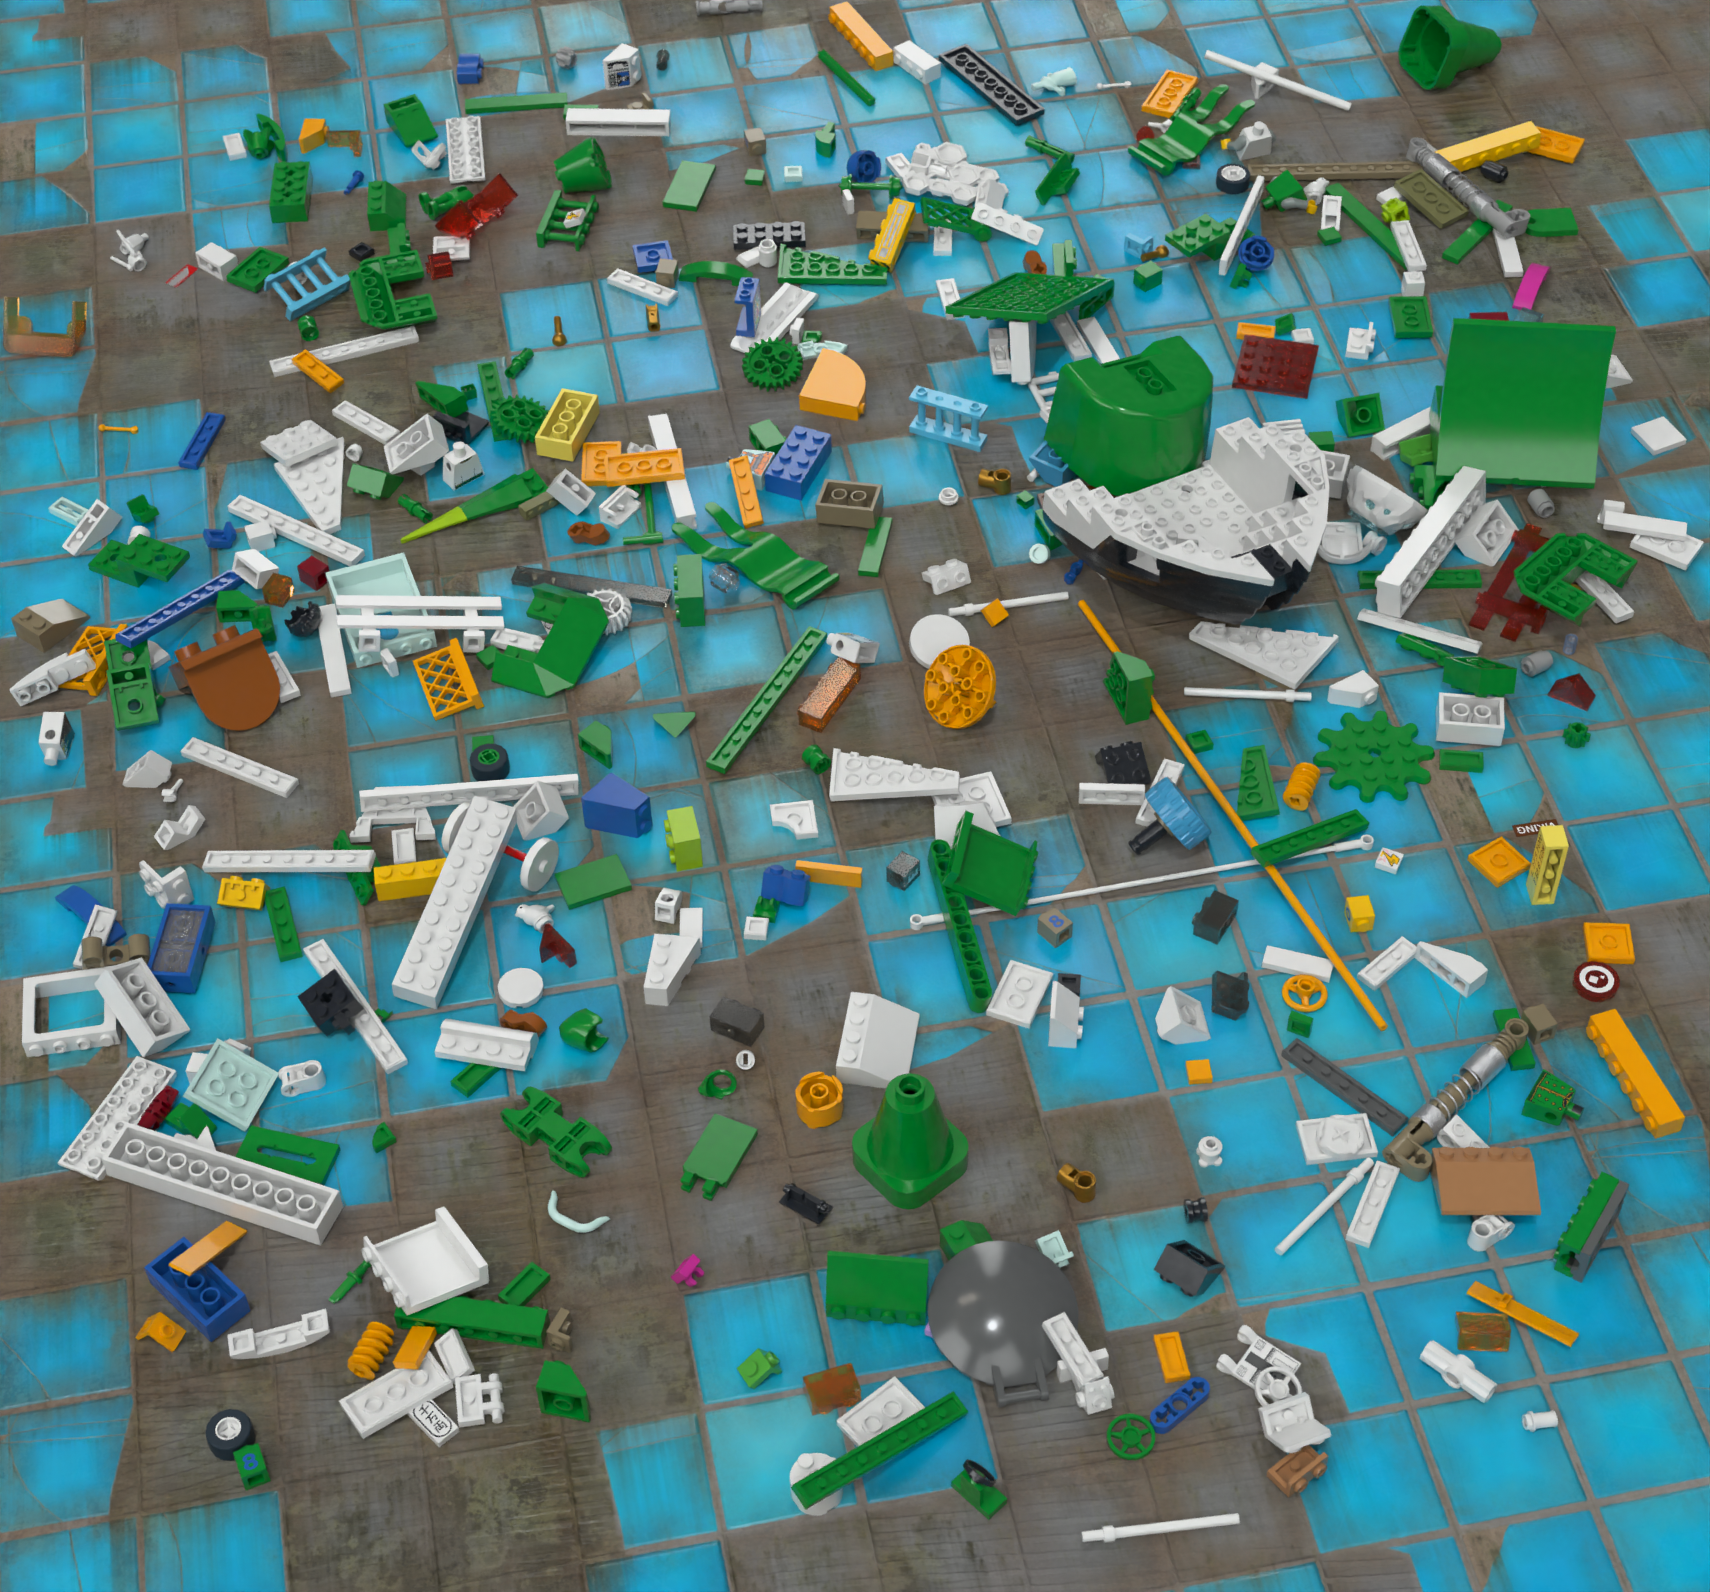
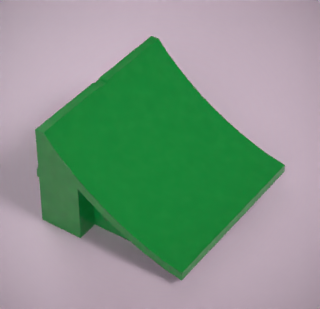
M1453 318L1443 386H1435L1429 412L1435 481H1452L1455 474L1463 466L1486 471V483L1594 489L1602 410L1616 334L1615 326Z

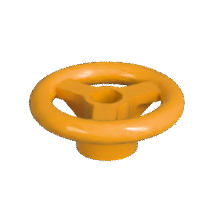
M1301 974L1293 976L1282 987V997L1285 1003L1292 1009L1300 1012L1316 1011L1324 1006L1328 998L1326 986L1318 978L1311 975ZM1289 990L1298 994L1302 1005L1290 998ZM1320 991V1000L1313 1005H1309L1311 995Z

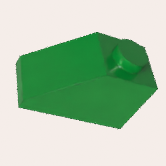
M239 590L218 591L216 610L220 623L251 621L249 609L258 606L256 602Z
M595 720L578 734L579 748L608 769L612 768V732L608 726L602 725Z

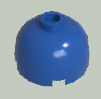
M859 150L850 156L847 162L848 176L852 174L853 182L875 183L873 181L876 177L880 176L881 160L879 157H876L874 151Z

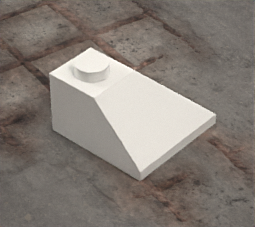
M1172 986L1168 987L1155 1018L1158 1035L1163 1040H1167L1175 1045L1211 1039L1201 1002Z

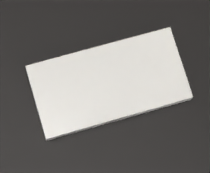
M428 1350L419 1369L396 1368L344 1397L339 1402L364 1439L408 1414L409 1411L450 1390L453 1388V1383Z

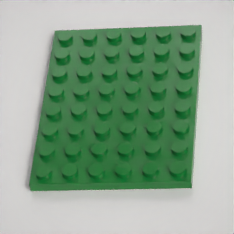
M1014 272L945 306L946 314H953V317L967 315L972 319L986 317L987 320L1003 318L1004 321L1020 319V322L1035 320L1039 324H1045L1051 319H1056L1058 315L1065 314L1066 311L1074 309L1075 306L1082 305L1083 302L1091 300L1092 297L1099 296L1101 292H1107V289L1114 286V279Z

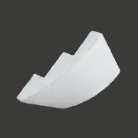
M962 801L958 805L937 804L934 806L936 840L942 839L946 841L950 848L952 847L957 824L965 811L974 814L971 824L999 835L993 818L990 817L989 810L983 801Z

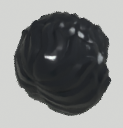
M309 601L308 608L296 606V610L291 611V620H284L285 626H287L291 634L297 637H307L317 630L321 620V610L318 604Z

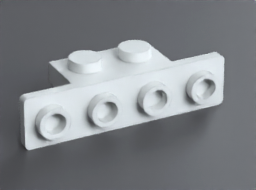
M977 202L971 219L1033 245H1038L1044 230L1039 226L1024 221V218L1014 214L1012 216L1007 214V211L1002 208L995 209L980 202Z

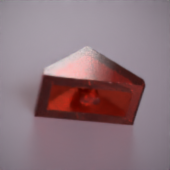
M1580 673L1556 680L1548 693L1549 697L1588 711L1596 697Z

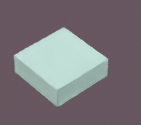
M802 166L784 167L785 182H802Z

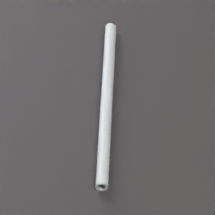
M1207 50L1204 56L1205 59L1346 111L1350 109V102Z

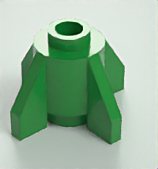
M266 127L262 132H254L253 134L252 131L243 130L248 151L253 157L262 159L274 148V141L269 139V127Z

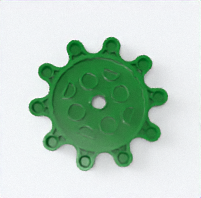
M1377 711L1371 721L1358 720L1354 714L1348 712L1340 719L1344 729L1334 731L1323 728L1320 730L1317 738L1320 742L1328 745L1329 750L1316 753L1313 757V763L1318 767H1330L1335 771V774L1329 780V786L1332 789L1340 790L1345 786H1355L1360 792V800L1365 803L1373 802L1376 794L1381 791L1389 792L1398 801H1404L1408 798L1409 794L1405 787L1406 783L1417 782L1422 785L1430 783V772L1422 768L1419 763L1432 760L1435 757L1434 749L1429 745H1418L1412 741L1419 732L1414 723L1395 727L1388 723L1389 719L1385 711ZM1374 751V754L1379 755V757H1373L1370 754Z

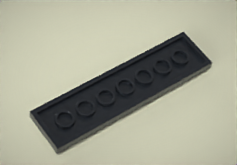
M964 44L939 54V61L1016 126L1044 115L1045 108L969 45Z

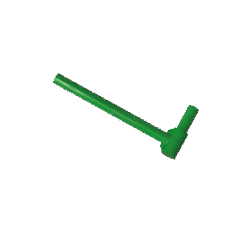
M643 483L648 532H645L642 536L623 537V545L663 543L662 532L656 531L651 483Z

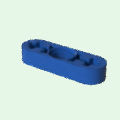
M1202 1377L1191 1378L1158 1405L1150 1414V1423L1154 1431L1158 1434L1168 1433L1202 1405L1209 1397L1210 1385L1208 1381ZM1194 1388H1195V1389H1200V1388H1202L1203 1390H1202V1393L1199 1392V1391H1197L1196 1393L1193 1394V1389H1194ZM1180 1400L1185 1402L1187 1407L1184 1410H1177L1172 1404ZM1157 1417L1159 1419L1166 1417V1423L1162 1421L1157 1423Z

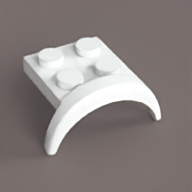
M1327 522L1318 554L1322 559L1330 563L1352 564L1363 560L1370 553L1375 540L1371 539L1369 544L1363 548L1360 523Z

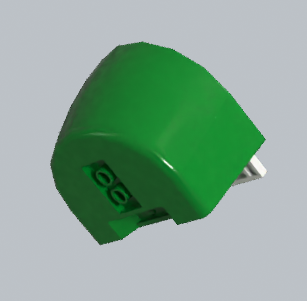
M1181 336L1154 341L1140 354L1102 364L1093 357L1067 363L1060 369L1052 406L1041 408L1039 415L1047 423L1044 441L1046 440L1048 445L1054 449V452L1061 457V460L1069 465L1068 468L1085 482L1096 488L1104 486L1110 494L1115 496L1131 494L1199 469L1202 462L1205 461L1208 446L1214 376L1203 358Z

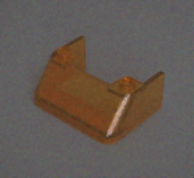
M4 296V349L9 353L58 357L74 356L86 333L87 302L72 301V321L67 326V334L33 332V324L30 318L19 316V297Z

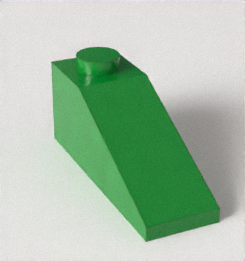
M1096 274L1095 276H1093V277H1098V278H1105V277H1103V276H1101V275H1099V274ZM1114 286L1107 289V292H1101L1099 296L1092 297L1091 300L1083 302L1079 307V320L1090 318L1114 297Z
M422 381L415 382L419 397L435 410L454 418L468 410L467 396L455 387Z

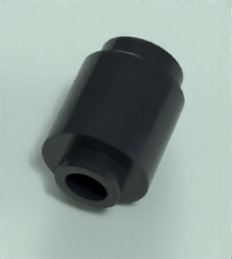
M1486 160L1480 171L1484 177L1498 183L1505 181L1509 173L1507 166L1492 160Z

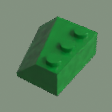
M1118 651L1113 652L1109 663L1110 669L1106 672L1108 678L1103 680L1108 693L1125 725L1148 720L1150 710H1152L1151 696L1154 694L1152 683L1155 680L1153 669H1149L1144 660Z

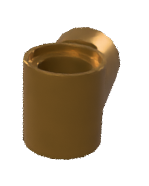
M983 468L979 474L978 485L994 489V492L998 495L1009 494L1011 492V473L1006 469L992 471Z
M1066 1163L1058 1172L1057 1181L1074 1192V1196L1079 1202H1091L1096 1195L1095 1175L1089 1171H1080L1072 1164Z

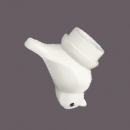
M1319 178L1316 182L1308 184L1304 188L1307 201L1314 200L1315 205H1318L1329 181Z
M522 904L517 908L515 916L523 919L526 924L533 926L540 933H545L554 925L550 913L554 911L555 906L553 904L547 907Z

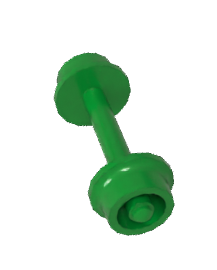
M850 174L849 176H842L841 183L838 185L841 188V195H843V190L849 189L851 194L852 189L889 190V199H892L894 196H900V190L903 188L900 184V178L893 177L892 175L889 177V183L852 182V174Z

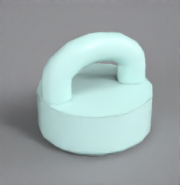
M1044 544L1033 545L1029 552L1030 559L1037 564L1045 563L1051 557L1049 548Z

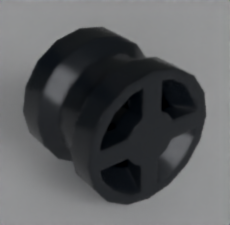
M1204 1197L1198 1198L1197 1201L1184 1199V1214L1187 1224H1191L1196 1220L1201 1222L1208 1221V1210Z

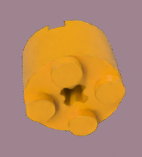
M812 1072L805 1075L799 1081L795 1091L797 1114L811 1129L829 1126L842 1118V1084L838 1078L831 1075L832 1077L824 1075V1072Z

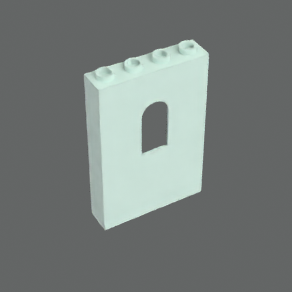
M404 552L326 572L328 587L335 606L336 595L420 596ZM336 608L338 615H361L360 609ZM374 609V615L392 612V615L428 616L426 609ZM343 628L357 668L382 662L380 652L386 648L394 658L437 647L434 629H398L399 633L394 639L384 640L380 638V652H359V630H362V628Z

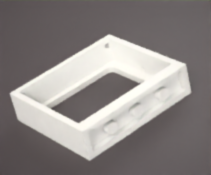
M112 966L23 978L22 1045L27 1057H38L47 1054L121 1044V1024L105 1000L104 1023L101 1025L41 1034L35 1033L36 998L98 990L94 985L106 968Z

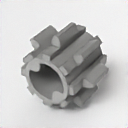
M566 46L560 48L555 56L558 65L566 69L576 65L578 59L575 50Z

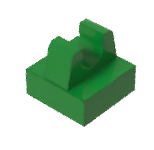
M1239 264L1229 287L1236 289L1237 286L1244 288L1248 286L1252 273L1245 269L1247 265Z
M759 896L753 917L769 918L770 923H775L780 908V901H776L775 898L769 900Z

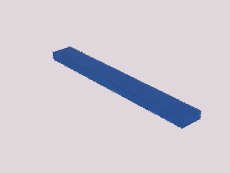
M229 569L115 634L116 641L129 648H133L218 598V591H231L245 583V580Z

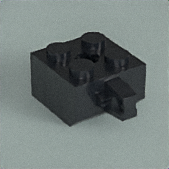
M335 968L297 996L317 1027L327 1037L339 1027L346 1031L348 1035L354 1032L356 1029L350 1019L364 1009V1006L347 981Z

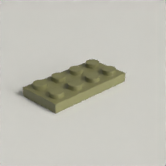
M1422 169L1394 183L1393 187L1440 229L1468 215L1469 210Z

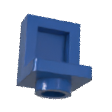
M226 521L224 530L204 529L203 532L205 542L211 548L231 549L237 535L236 530L229 521Z

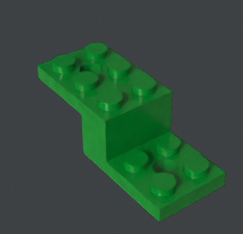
M1205 213L1165 234V241L1189 258L1203 252L1216 261L1222 257L1237 221L1229 217L1219 223ZM1246 229L1240 245L1244 240L1255 236V234Z
M138 534L129 545L111 539L91 560L88 567L90 571L139 588L149 576L168 582L190 558V553L184 549Z
M116 639L104 641L109 668L106 672L117 731L160 723L154 693H157L148 640L141 642L133 648L117 642ZM128 653L134 655V659L130 662L123 660V657ZM133 702H139L140 708L132 711L129 709V705Z

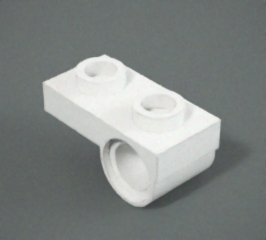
M1457 1114L1451 1118L1437 1135V1139L1443 1147L1490 1148Z

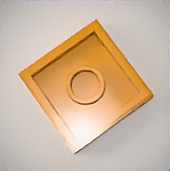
M1502 836L1469 854L1467 858L1497 888L1526 872L1531 866V863Z
M1584 922L1583 934L1588 963L1634 964L1635 955L1630 924Z

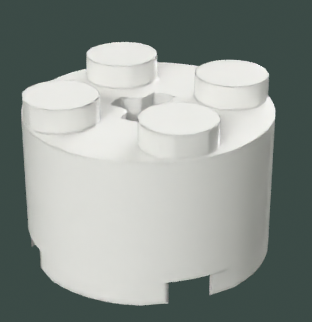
M804 1453L798 1457V1460L792 1466L790 1471L791 1497L802 1512L814 1516L824 1515L833 1507L836 1508L841 1502L843 1488L812 1507L805 1509L791 1489L794 1483L836 1460V1458L822 1453Z

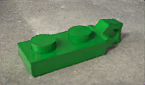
M1402 633L1397 636L1396 643L1401 644V648L1420 652V656L1427 659L1433 658L1437 661L1438 665L1444 666L1445 657H1454V654L1442 650V647L1414 635Z

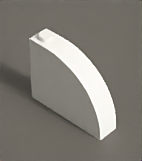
M1015 319L1009 322L1012 382L1024 385L1031 382L1034 373L1036 321L1020 322V319Z

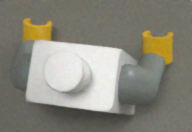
M1257 121L1254 126L1242 129L1239 137L1234 142L1231 139L1221 140L1222 150H1234L1239 160L1242 161L1270 154L1271 143H1274L1277 138L1273 131L1267 128L1266 124Z

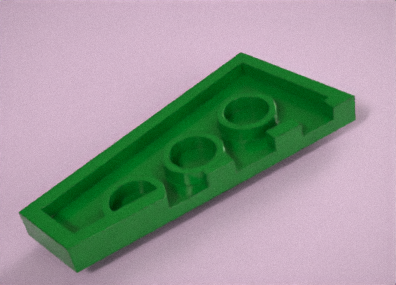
M1265 745L1243 748L1237 801L1238 807L1236 811L1242 821L1280 815Z

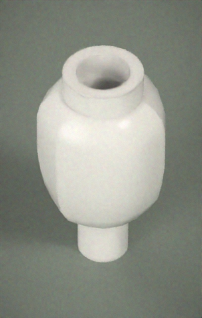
M144 233L142 235L134 234L125 239L133 250L137 252L143 248L144 242L149 237ZM122 241L120 245L121 252L123 254H131Z

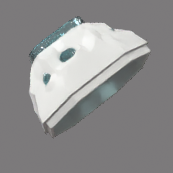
M1357 465L1350 469L1347 478L1349 491L1347 502L1350 510L1347 514L1362 525L1387 539L1389 535H1393L1400 529L1412 528L1415 523L1420 522L1428 512L1426 508L1396 487Z

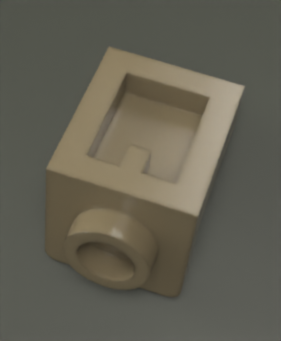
M646 92L642 93V101L627 105V109H652L654 107L652 98L648 97Z
M560 1308L546 1331L548 1344L557 1351L570 1353L573 1349L572 1339L568 1336L573 1326L570 1311Z

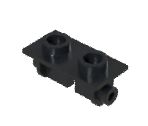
M787 1183L784 1186L783 1192H785V1195L779 1201L780 1204L818 1225L822 1223L833 1209V1206L827 1204L826 1201L820 1200L800 1189L794 1183Z

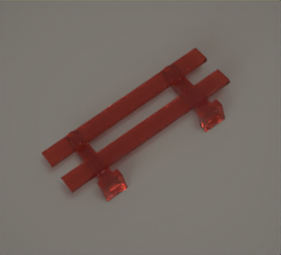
M1526 523L1523 530L1514 531L1511 541L1515 542L1488 591L1478 593L1475 600L1478 608L1470 620L1469 626L1484 631L1492 616L1496 613L1509 618L1500 634L1502 638L1516 642L1525 624L1532 626V633H1540L1546 622L1547 609L1542 606L1539 609H1535L1537 603L1524 594L1519 602L1503 597L1515 578L1514 570L1524 562L1530 550L1536 552L1550 540L1539 535L1542 528Z

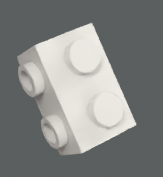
M951 559L942 566L934 565L929 567L928 571L922 572V577L924 581L931 583L933 593L939 595L971 583L967 564L957 559Z

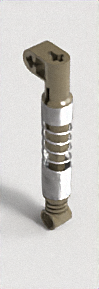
M1512 1018L1506 1022L1504 1029L1491 1042L1482 1045L1460 1067V1075L1453 1074V1082H1445V1088L1443 1090L1438 1089L1437 1096L1430 1097V1103L1423 1104L1410 1117L1408 1125L1383 1149L1382 1154L1385 1160L1390 1165L1400 1168V1172L1413 1181L1420 1182L1427 1179L1432 1165V1156L1421 1146L1425 1142H1430L1450 1119L1458 1114V1110L1463 1109L1466 1102H1470L1473 1099V1095L1478 1094L1508 1063V1057L1515 1050L1523 1048L1529 1031L1527 1023L1522 1019ZM1455 1076L1460 1077L1457 1082L1454 1080ZM1467 1094H1471V1098L1469 1100H1467Z

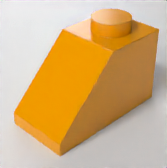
M325 119L304 120L299 136L301 153H307L325 144L326 138L330 134L329 126H326Z

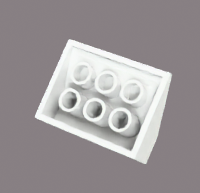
M851 992L836 1063V1078L844 1084L886 1089L892 1079L902 1074H908L910 1072L920 1014L874 994Z

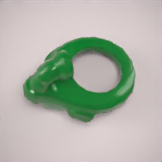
M715 1070L704 1078L698 1087V1092L706 1097L723 1099L724 1096L730 1095L736 1089V1077L727 1070ZM718 1075H726L731 1079L732 1083L727 1088H719L714 1084V1078Z

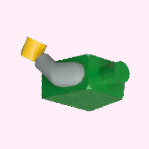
M1288 170L1272 178L1265 188L1268 197L1261 200L1266 210L1275 205L1280 212L1292 208L1306 209L1309 214H1315L1318 208L1314 200L1307 201L1303 187Z

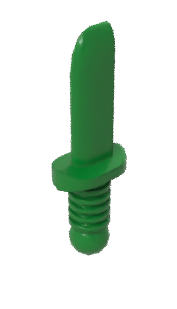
M364 1260L355 1269L354 1273L348 1271L346 1274L348 1276L347 1279L330 1296L329 1301L331 1303L340 1301L356 1282L361 1284L363 1282L360 1279L361 1276L372 1266L370 1262Z

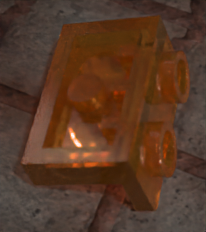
M1455 1313V1323L1458 1331L1457 1347L1459 1350L1509 1351L1511 1328L1507 1314Z

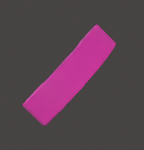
M1531 263L1520 284L1512 308L1531 312L1543 281L1546 280L1551 267Z

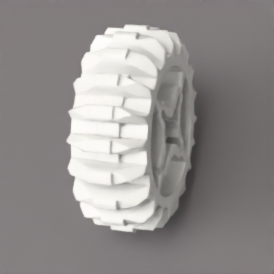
M602 588L601 591L594 589L592 594L587 593L589 596L599 598L609 619V624L603 634H606V636L608 633L615 634L617 630L622 631L623 627H628V623L632 618V606L625 593L620 594L619 590L613 592L611 588L609 590Z

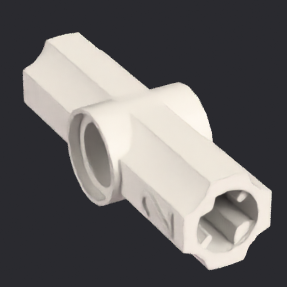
M1434 1340L1430 1341L1421 1353L1420 1359L1440 1372L1443 1380L1449 1386L1456 1389L1461 1387L1483 1403L1492 1397L1498 1384L1476 1370L1474 1363L1468 1357L1461 1354L1454 1355Z

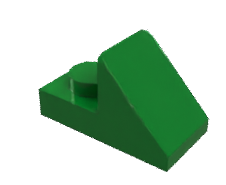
M181 1102L165 1117L166 1124L182 1134L191 1135L196 1139L199 1138L206 1126L209 1129L210 1135L217 1130V1126L195 1103L188 1107Z

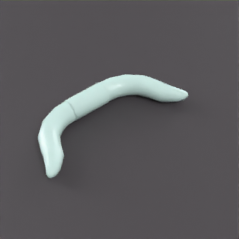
M554 1190L551 1192L547 1207L549 1216L553 1221L570 1230L587 1233L594 1231L610 1220L609 1217L604 1216L590 1223H578L557 1211L558 1196Z

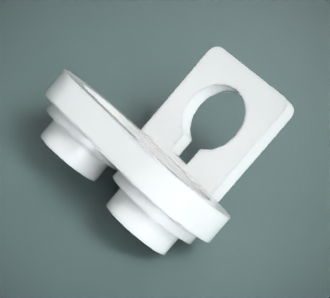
M420 140L416 142L411 150L426 168H432L433 170L440 165L441 162L439 160L447 154L445 151L446 146L443 143L430 152ZM418 147L424 151L425 156L419 154Z

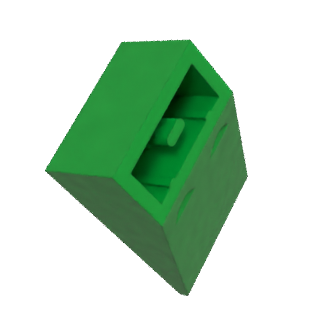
M415 94L383 104L386 122L406 148L413 147L419 140L423 143L438 138V134L422 102Z

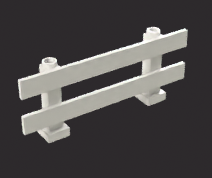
M336 595V608L360 609L361 615H337V628H362V630H359V652H380V630L375 629H465L463 632V652H480L484 650L485 633L484 631H479V629L504 630L503 616H478L477 610H502L501 597ZM374 609H463L464 616L374 615Z

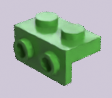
M1431 433L1400 441V460L1411 467L1422 465L1424 462H1433Z

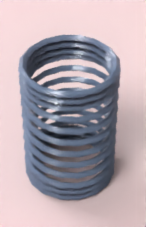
M1566 635L1563 646L1565 654L1573 655L1575 653L1578 642L1576 635Z

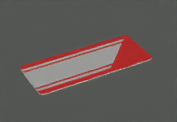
M187 264L170 278L166 284L178 287L198 268Z

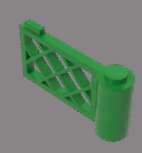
M925 197L921 198L923 223H926L928 226L943 227L972 234L980 242L988 241L992 237L990 226L971 219L975 207L972 209Z

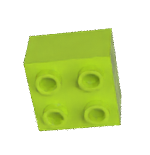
M693 806L666 810L667 820H664L665 832L669 834H665L667 847L672 849L669 851L671 864L675 863L677 872L703 867L701 839Z

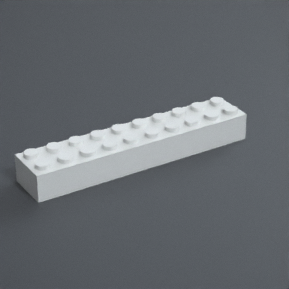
M1463 466L1455 474L1452 482L1447 484L1442 495L1438 496L1436 503L1429 508L1427 515L1420 520L1417 528L1413 529L1408 540L1403 542L1401 549L1394 554L1392 561L1385 566L1383 573L1376 578V603L1379 613L1397 618L1402 617L1456 544L1454 540L1480 505L1486 503V471Z
M478 796L473 797L392 982L393 995L395 997L437 1010L516 825V808Z
M125 1122L101 1159L108 1176L320 1246L343 1208L339 1190Z

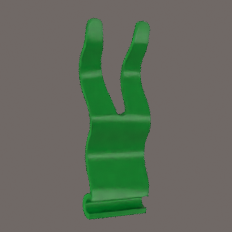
M1219 85L1208 93L1196 109L1180 113L1162 136L1155 139H1143L1139 141L1137 149L1132 145L1129 146L1128 153L1164 176L1172 173L1177 162H1190L1197 158L1215 135L1229 132L1245 112L1255 106V101L1249 99L1239 103L1218 123L1198 124V122H1203L1210 116L1219 99L1229 91L1228 85Z
M708 502L705 505V510L715 519L729 538L739 544L751 545L752 547L720 548L709 543L696 531L680 522L672 525V532L679 536L695 554H701L702 559L710 562H727L732 564L756 586L766 591L782 594L785 604L790 609L795 610L839 581V574L834 573L830 575L827 565L819 561H810L802 558L778 536L769 532H752L742 528L715 502Z

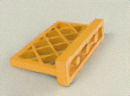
M119 624L117 628L87 626L68 656L89 646L90 649L86 651L89 655L93 654L91 658L96 664V669L58 685V688L87 690L90 696H98L108 680L106 670H109L104 639L112 636L109 640L116 639L115 634L128 628V625ZM91 634H99L95 637L88 639ZM101 640L103 641L102 643L94 647H91L92 644H95ZM102 650L100 654L95 655L96 652ZM83 679V683L76 681Z
M457 637L449 640L450 646L413 660L435 721L474 705L476 709L484 707ZM450 654L447 662L440 660L441 657ZM425 663H431L427 670L422 669L419 666ZM436 665L443 666L439 673L433 671ZM449 668L455 669L452 676L445 674ZM429 676L436 677L433 683L426 682ZM441 679L449 680L445 687L438 685ZM454 682L461 683L457 690L451 688ZM434 690L442 691L438 698L431 696ZM447 693L454 694L450 701L444 699ZM459 696L466 697L468 699L461 703L456 702ZM440 704L447 705L444 710L436 712Z

